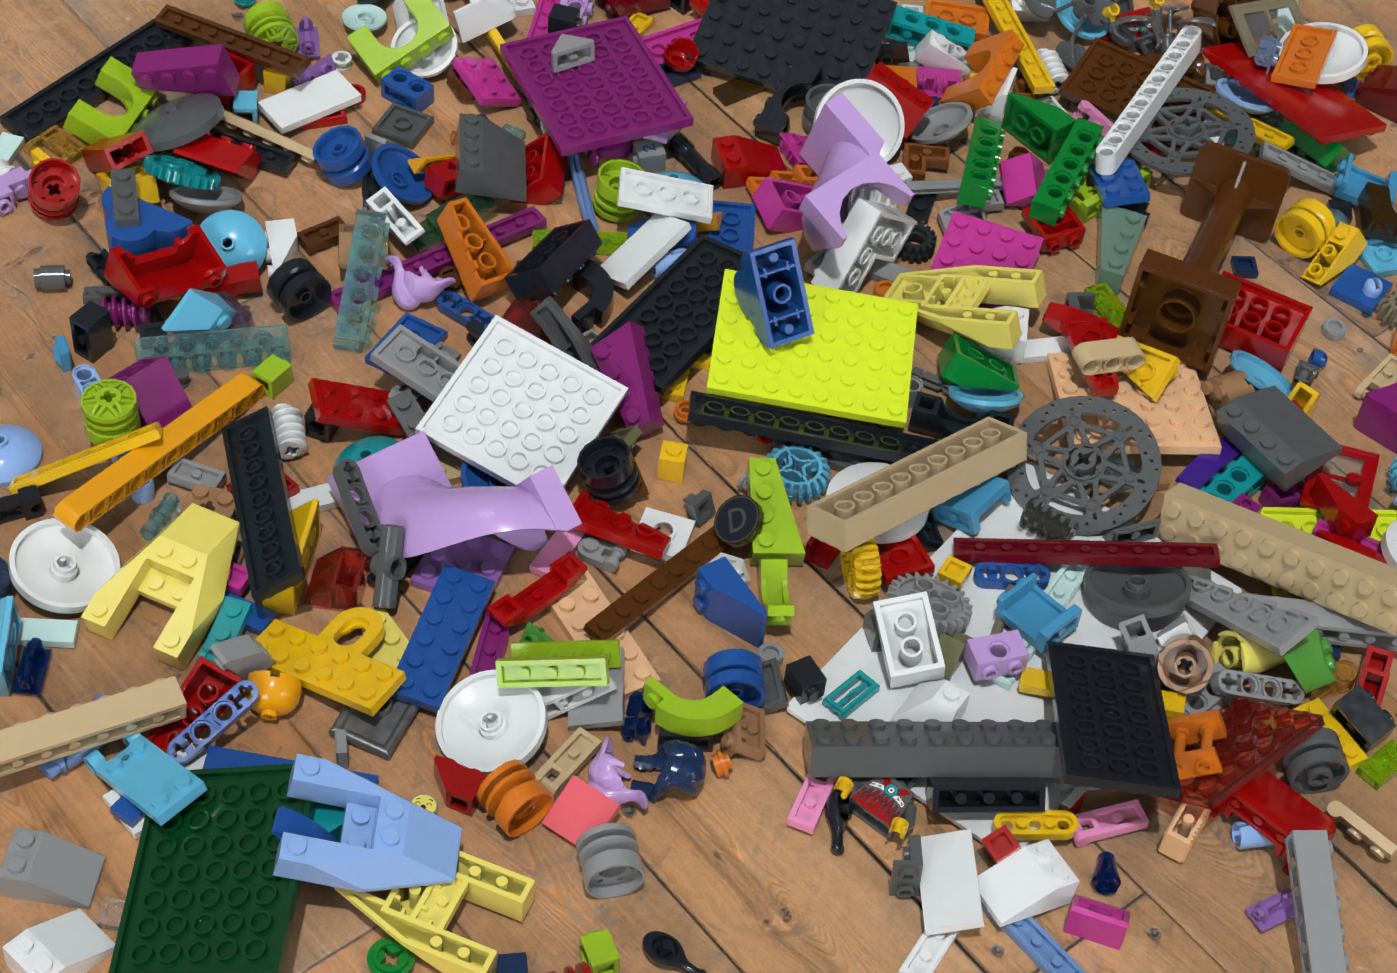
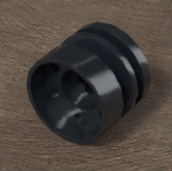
M615 436L600 437L586 444L580 451L577 459L578 469L585 481L590 497L594 501L603 500L610 504V506H616L627 502L638 492L641 485L640 473L630 448L623 439Z

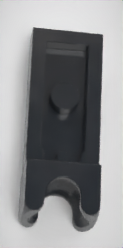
M36 485L17 489L18 493L0 498V525L24 517L28 521L42 517L45 514L41 506L42 498Z

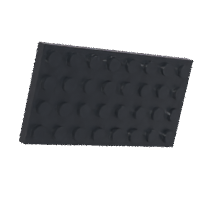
M702 234L591 342L592 346L629 321L643 326L645 346L648 347L650 355L648 357L650 370L653 371L655 381H653L655 392L663 395L712 346L724 270L741 271V257L744 252Z
M1047 641L1045 654L1064 784L1179 799L1181 785L1154 655Z

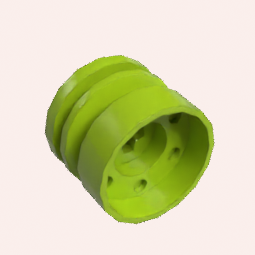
M264 1L252 6L246 12L243 18V28L246 34L294 52L296 51L299 44V35L284 5L276 1Z
M621 159L605 162L599 168L592 202L597 214L606 220L618 223L629 222L640 213V210L617 206L620 169L625 167L644 171L637 164Z
M103 379L92 383L84 390L81 395V409L86 436L91 443L98 445L141 428L137 395L131 385L117 379Z

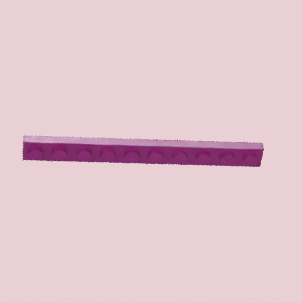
M532 206L489 224L487 228L498 244L502 246L547 227V219L535 206ZM446 243L402 261L405 271L413 272L418 276L422 275L419 271L421 266L431 276L439 273L446 266H455ZM392 265L388 267V270L378 271L331 291L329 303L341 315L392 293L394 266Z

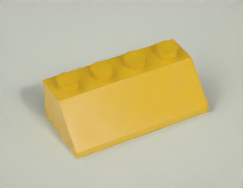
M312 499L292 510L306 579L321 535L318 499ZM306 580L275 594L271 598L263 600V607L271 609L276 613L295 616Z

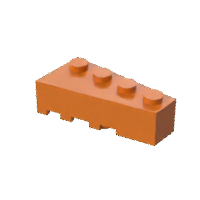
M467 197L448 202L437 218V222L470 302L507 290L509 286L504 277L514 268L507 255Z

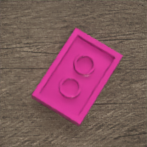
M489 57L454 58L453 67L480 106H520L522 102L521 97L494 59Z

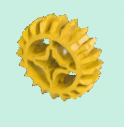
M872 538V540L860 544L851 551L840 552L841 572L843 573L848 593L851 594L853 599H871V597H876L881 589L882 565L876 539Z

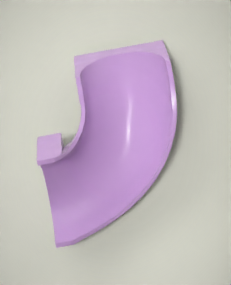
M843 93L824 104L800 152L802 158L818 175L811 192L804 197L799 207L802 212L801 221L804 237L813 252L843 246L847 235L841 223L845 222L848 216V200L853 188L856 187V193L858 191L857 186L859 185L875 188L893 203L899 205H907L914 196V193L881 157L880 152L884 140Z
M424 431L356 462L362 473L381 526L382 524L405 527L401 556L403 558L418 556L489 534H495L523 551L533 552L545 546L548 542L545 530L566 532L582 524L553 465L529 476L514 487H452ZM332 473L326 480L354 533ZM350 491L351 496L355 500L360 501L359 495L355 491ZM359 514L360 520L364 524L369 525L367 517Z

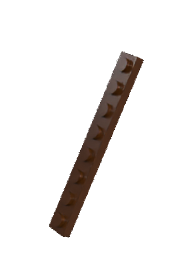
M168 4L165 5L154 19L156 26L205 45L223 44L225 49L232 54L299 79L311 64L308 56Z
M712 526L588 621L583 630L593 640H613L697 575V568L708 564L721 552L725 553L732 546L723 543L716 536L714 526Z

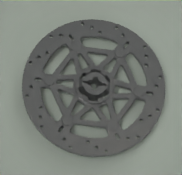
M1174 88L1164 103L1191 102V104L1161 107L1128 154L1136 161L1156 171L1176 176L1191 177L1195 162H1182L1181 159L1195 158L1199 151L1186 152L1189 147L1200 149L1202 141L1214 142L1209 137L1220 134L1217 143L1222 145L1227 133L1235 132L1237 133V141L1232 149L1250 154L1255 142V128L1250 117L1241 107L1221 95L1194 88ZM1209 106L1218 110L1231 121L1221 120L1204 107ZM1186 111L1182 116L1173 114L1174 112ZM1193 112H1196V113H1197V114H1196V118L1193 117V116H1190V115H1191ZM1201 115H1204L1213 122H1202ZM1155 120H1158L1163 125L1161 127L1152 128ZM1159 141H1170L1171 147L1168 148ZM1141 142H1149L1168 156L1162 157L1153 153ZM1176 145L1182 147L1179 151L1175 150Z
M1072 396L1041 406L1019 425L1018 429L1027 432V446L1030 447L1027 448V456L1038 459L1043 486L1037 490L1032 488L1026 473V460L1015 467L1007 469V479L1017 502L1031 517L1040 523L1069 534L1091 535L1117 529L1136 518L1154 497L1161 475L1159 446L1148 425L1127 407L1101 397ZM1092 415L1102 417L1116 423L1120 427L1114 432L1083 423L1081 416ZM1059 419H1066L1067 425L1045 442L1039 443L1034 441V438L1046 426ZM1074 431L1079 432L1083 443L1074 444ZM1085 431L1105 436V438L1091 444ZM1065 434L1069 435L1068 448L1051 446ZM1130 439L1136 443L1141 456L1142 469L1140 473L1132 472L1129 468L1124 443ZM1113 441L1114 444L1106 453H1102L1099 448ZM1116 450L1120 451L1123 467L1107 461ZM1045 453L1063 454L1061 460H1057ZM1070 456H1071V463H1070L1069 467L1067 468L1066 465L1069 464ZM1045 461L1060 468L1051 479H1047ZM1108 468L1122 476L1104 475L1105 470ZM1061 476L1068 480L1055 488L1052 487ZM1099 481L1116 483L1104 494H1098ZM1076 485L1082 498L1079 499L1061 492ZM1093 485L1092 499L1088 498L1084 486ZM1124 486L1134 489L1130 496L1118 506L1105 512L1101 510L1100 504ZM1051 498H1057L1084 507L1086 514L1066 513L1047 504V501ZM1093 515H1096L1097 520L1093 519Z

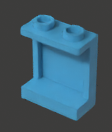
M1349 153L1345 159L1342 158L1336 168V171L1339 173L1333 182V186H1336L1334 191L1335 197L1351 202L1359 207L1358 197L1367 182L1389 187L1392 205L1394 204L1397 191V172L1391 170L1384 179L1352 165L1354 157L1352 153Z
M994 476L980 485L974 486L962 494L956 495L944 503L933 507V519L975 536L981 530L979 517L998 500L1007 504L1012 500L1009 481Z
M1033 572L1027 578L1022 577L1011 590L1004 591L999 595L996 600L995 616L1012 630L1018 629L1021 637L1043 654L1045 653L1047 641L1059 642L1078 627L1082 609L1075 603L1068 609H1065L1036 585L1038 575Z

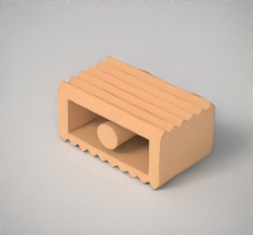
M1186 794L1162 836L1163 838L1158 848L1159 852L1180 863L1184 862L1207 822L1212 809L1211 804L1192 794Z

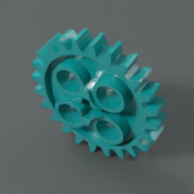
M154 154L147 155L144 158L143 170H146V173H151V176H157L158 179L164 182L194 189L213 190V188H219L221 174H218V171H213L212 168H206L200 162L160 154L158 156Z

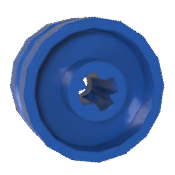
M346 125L332 128L323 133L314 144L313 157L331 184L336 186L353 184L362 179L371 169L372 153L359 131L352 126Z
M744 649L718 651L709 656L704 662L705 698L712 695L722 686H725L744 703L760 708L765 702L766 690L765 682L763 681V662L752 651Z

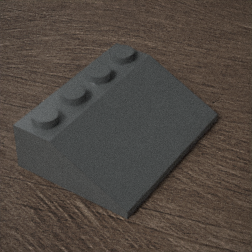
M460 113L455 136V192L526 202L525 141L483 116Z
M1276 386L1236 397L1217 410V429L1284 492L1343 451L1342 446Z

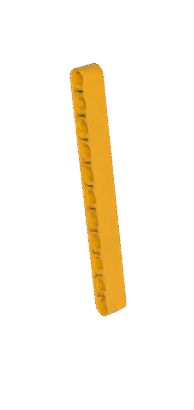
M245 372L238 374L162 428L163 431L160 439L131 450L61 500L54 509L53 517L75 533L82 531L255 405L262 398L265 386Z

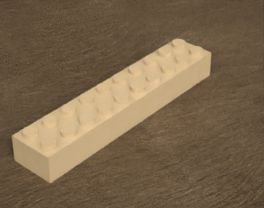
M988 416L807 505V534L840 551H851L860 544L890 531L892 528L909 521V519L925 513L948 499L962 494L964 491L980 485L982 482L1027 460V432Z
M1180 482L1165 493L1160 516L1161 523L1156 536L1160 540L1180 543H1217L1221 565L1392 635H1397V568Z

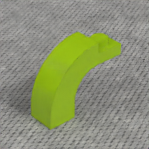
M758 558L759 602L768 613L766 625H791V616H795V605L790 603L788 595V559Z
M653 676L644 682L643 700L649 708L656 710L654 722L670 732L691 737L710 736L729 729L742 718L744 702L725 686H722L704 699L687 700L674 695Z

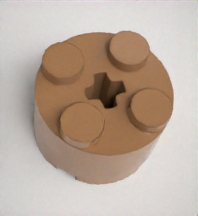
M1236 370L1213 376L1201 383V390L1204 393L1212 419L1216 423L1217 410L1236 397L1255 392L1253 385H1248L1244 379L1248 376L1243 371Z
M202 484L196 485L181 502V513L194 503L236 521L233 496L230 492L223 489L207 487Z
M1178 634L1169 638L1159 651L1157 664L1159 677L1167 687L1179 693L1189 694L1201 690L1206 686L1213 673V654L1210 647L1203 639L1194 634ZM1185 658L1187 661H1191L1190 668L1180 665L1181 659Z

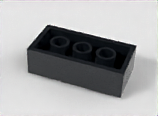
M590 219L555 227L504 279L517 302L527 300L534 302L541 297H554L559 293V288L571 281V276L581 270L588 259L597 254L596 250L603 243Z

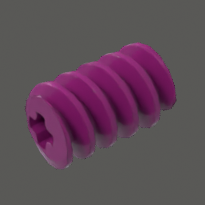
M102 295L100 306H104L110 312L111 324L113 322L115 327L119 328L123 322L125 328H130L133 323L135 329H139V324L153 323L154 305L151 307H139L132 301L130 304H127L126 297H122L121 302L117 303L116 296H112L110 303H107L106 295Z

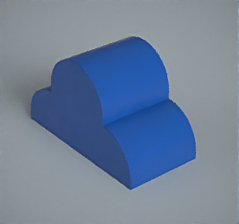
M108 186L103 192L102 206L109 251L112 248L122 246L125 252L131 251L135 257L173 245L174 238L179 237L182 240L189 234L187 228L192 226V220L139 198L140 226L115 228L112 188Z
M790 237L744 252L741 257L742 270L734 275V289L742 311L749 319L753 320L756 333L761 342L767 348L772 349L815 334L795 238Z

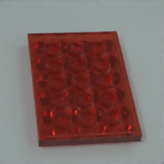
M1248 699L1235 701L1233 706L1221 713L1227 729V737L1213 740L1212 745L1216 749L1223 772L1181 779L1179 799L1166 797V799L1213 810L1325 725L1322 715L1249 701ZM1201 742L1186 745L1185 752L1200 749Z

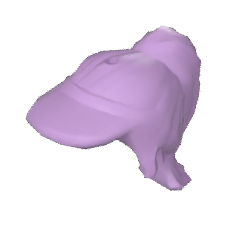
M387 255L385 257V260L391 263L395 270L392 283L393 299L398 306L405 310H413L420 303L436 299L445 288L456 282V279L453 277L444 279L437 277V279L432 278L423 266L419 267L422 275L418 276L413 272L404 270L399 256Z
M606 736L600 751L597 752L589 766L587 784L620 805L629 801H635L642 809L646 810L649 805L647 795L642 790L626 788L621 777L629 779L631 778V773L618 768L624 767L625 763L614 756L613 741L610 737Z

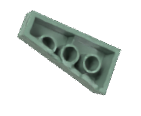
M1103 204L1101 205L1097 220L1095 289L1116 296L1119 295L1141 239L1147 218L1146 215L1117 206L1104 207Z

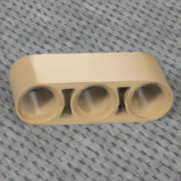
M1133 337L1083 342L1072 350V356L1084 375L1135 370L1146 361V356Z

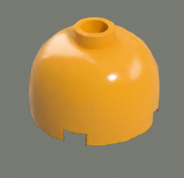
M268 670L249 673L247 680L256 684L260 694L259 701L252 709L259 713L261 718L276 720L277 717L291 713L299 703L302 694V681L298 678L280 672L279 677L270 676L271 671ZM252 689L249 691L245 690V697L248 700L252 698Z

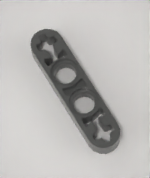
M342 459L333 468V477L359 547L365 555L373 557L379 552L381 524L358 464L351 459ZM350 491H355L359 495L360 501L355 500L351 496ZM359 514L367 517L369 525L364 524L360 520Z

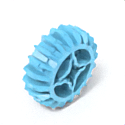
M791 443L789 447L782 444L780 449L773 448L771 453H767L766 458H776L789 503L794 501L800 506L802 501L810 504L812 499L818 500L821 494H824L830 483V466L827 465V458L822 457L821 451L814 452L813 447L807 449L804 446H795Z

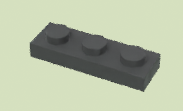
M135 168L110 170L115 228L140 226Z

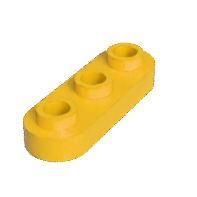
M1067 810L998 812L994 817L992 830L994 832L1003 825H1006L1017 841L1069 840L1076 834L1078 819Z

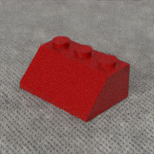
M879 62L866 79L883 85L898 100L904 115L905 130L903 141H906L925 118L935 100L892 71L888 66Z
M210 131L196 140L176 147L173 150L174 154L188 160L197 161L205 166L254 181L262 157L261 153L255 151L256 146L244 142L239 146L233 144L234 139L221 135L220 139L212 137L213 133Z
M546 132L525 146L526 202L509 201L513 203L546 205L553 200L559 199L562 195L567 156L561 157Z

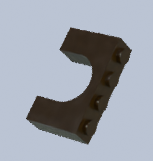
M1367 182L1358 197L1362 234L1366 237L1397 244V213L1392 207L1389 187Z

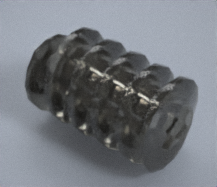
M1034 497L1028 501L1022 511L1019 526L1022 529L1028 528L1031 534L1037 532L1039 539L1046 537V540H1072L1078 530V523L1069 527L1071 520L1069 517L1061 522L1062 513L1059 512L1052 517V507L1044 512L1043 502H1040L1035 507Z

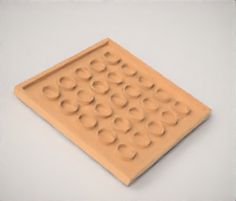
M1047 353L1046 363L1056 400L1072 396H1093L1072 354ZM1180 362L1176 378L1168 382L1157 403L1122 371L1116 372L1119 384L1117 395L1100 396L1101 398L1117 402L1136 413L1154 434L1160 454L1220 455L1222 446L1204 393L1201 390V384L1195 367ZM1092 415L1081 416L1083 423L1114 432L1120 427L1116 423L1102 417ZM1062 418L1063 426L1065 427L1067 422L1066 419ZM1074 431V444L1083 443L1079 432ZM1085 431L1091 444L1105 438V436ZM1066 434L1067 441H1068V445H1069V435ZM1130 439L1124 443L1126 454H1140L1134 440ZM1112 441L1099 449L1102 453H1106L1114 442ZM1116 450L1113 454H1120V451Z

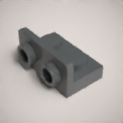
M909 835L907 846L902 847V860L893 861L889 888L890 896L909 898L919 895L923 870L920 835Z

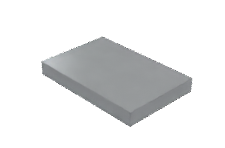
M620 647L621 668H609V676L617 684V689L569 710L568 727L570 731L577 730L579 727L592 729L625 725V651L623 647Z

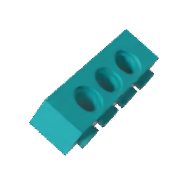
M897 5L886 38L899 42L907 41V44L917 46L933 30L945 36L946 39L954 44L961 46L965 51H968L974 42L976 29Z
M1243 455L1237 461L1232 460L1222 474L1218 473L1209 486H1203L1200 490L1228 502H1233L1241 493L1251 498L1263 488L1267 475L1246 455Z

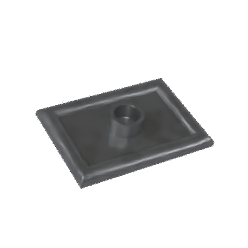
M390 697L372 717L345 705L328 733L335 736L334 732L336 730L346 729L347 742L389 760L419 707Z

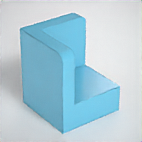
M236 91L233 104L235 114H252L253 122L257 124L259 117L258 91Z

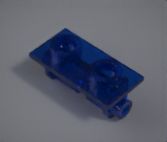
M32 638L27 643V646L24 647L12 693L41 695L52 649H44L41 639Z
M643 686L642 692L635 691L629 696L626 715L634 717H625V725L622 726L621 735L622 739L626 742L639 739L642 746H646L647 737L652 729L651 720L653 712L656 710L649 708L643 700Z

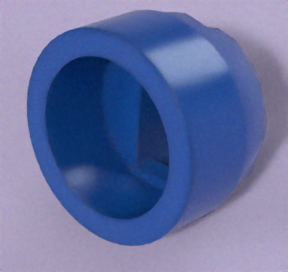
M1314 348L1309 356L1308 363L1323 368L1327 364L1328 357L1322 350Z

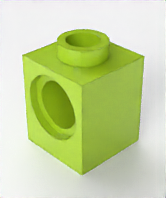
M608 929L590 931L580 937L579 955L582 962L585 961L589 965L592 973H619L620 956Z

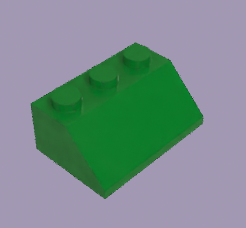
M1286 119L1278 127V130L1295 138L1294 145L1298 148L1296 152L1306 160L1311 157L1315 160L1313 164L1332 173L1336 172L1339 161L1342 158L1345 159L1351 153L1337 141L1327 145L1318 144L1314 137L1302 132L1298 125Z

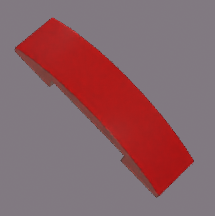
M569 551L549 565L550 572L513 597L507 593L488 606L487 612L503 627L524 622L560 599L579 581L588 568Z

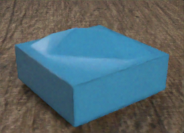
M64 335L55 337L53 347L54 359L63 372L70 371L73 367L66 337Z

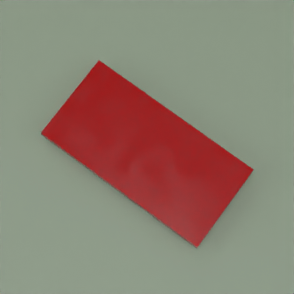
M1261 38L1254 39L1255 44H1258ZM1242 41L1204 47L1202 54L1209 59L1212 65L1220 67L1224 70V74L1239 81L1240 86L1251 90L1255 97L1263 99L1269 104L1271 109L1282 113L1286 120L1294 122L1302 132L1314 137L1318 144L1327 145L1331 142H1342L1346 139H1357L1361 136H1372L1376 133L1385 132L1386 123L1332 84H1317L1315 89L1271 82V75L1275 67L1271 66L1268 74H1266L1267 67L1257 65L1254 58L1248 57Z

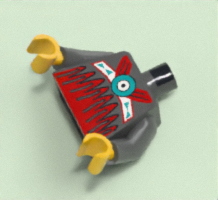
M1149 0L1153 9L1146 7L1119 14L1120 8L1116 3L1105 7L1103 15L1110 20L1108 21L1112 40L1131 53L1142 51L1144 55L1156 54L1157 49L1155 46L1157 42L1150 23L1132 21L1122 23L1114 28V22L1120 17L1129 15L1153 17L1161 37L1163 16L1160 4L1164 3L1165 0Z
M840 776L833 786L834 790L839 789L842 791L841 797L843 799L851 795L849 803L853 804V815L890 842L897 832L900 833L899 838L904 839L906 833L915 826L917 808L914 804L915 795L910 790L915 784L913 777H897L896 779L893 777H865L851 780L848 777Z

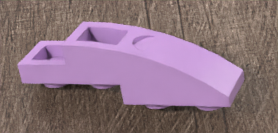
M20 166L0 176V215L15 210V202L28 197V181L31 170L25 171Z

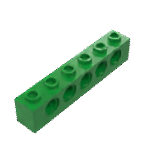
M976 117L957 203L985 208L986 200L991 201L1005 131H1001L1003 122Z
M1079 117L1077 118L1032 199L1028 217L1052 226L1056 225L1059 218H1064L1068 207L1067 204L1071 205L1075 196L1074 190H1079L1083 180L1082 176L1086 177L1088 173L1089 162L1093 163L1096 158V148L1105 137L1102 136L1104 126Z

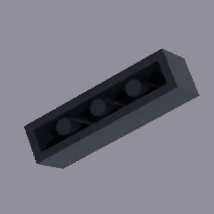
M927 777L926 804L932 813L1045 812L1046 784L1041 777Z

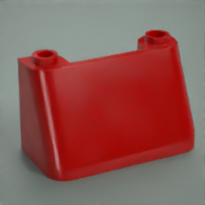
M199 224L187 228L189 234L182 240L179 237L174 238L173 245L135 257L131 251L125 252L122 246L110 249L104 276L110 285L137 306L151 307L155 303L185 295L190 288L203 290L219 286L223 282L227 267Z
M1248 761L1221 777L1212 786L1206 801L1212 806L1209 814L1211 817L1215 818L1219 813L1224 812V816L1229 819L1233 814H1236L1275 844L1277 848L1274 855L1278 858L1282 855L1286 863L1282 871L1288 876L1289 869L1285 838L1293 830H1327L1328 840L1331 841L1336 833V825L1330 815L1322 812L1266 770L1262 764L1254 761Z

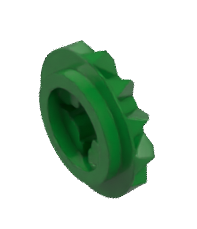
M393 937L382 938L370 947L367 954V964L370 973H408L413 971L415 954ZM385 953L392 959L396 958L397 966L392 965L390 962L385 964Z

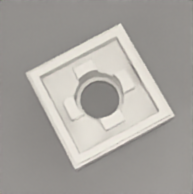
M646 507L639 524L645 523L654 529L661 527V530L670 533L672 531V534L669 535L671 537L670 546L661 559L668 561L688 546L696 521Z

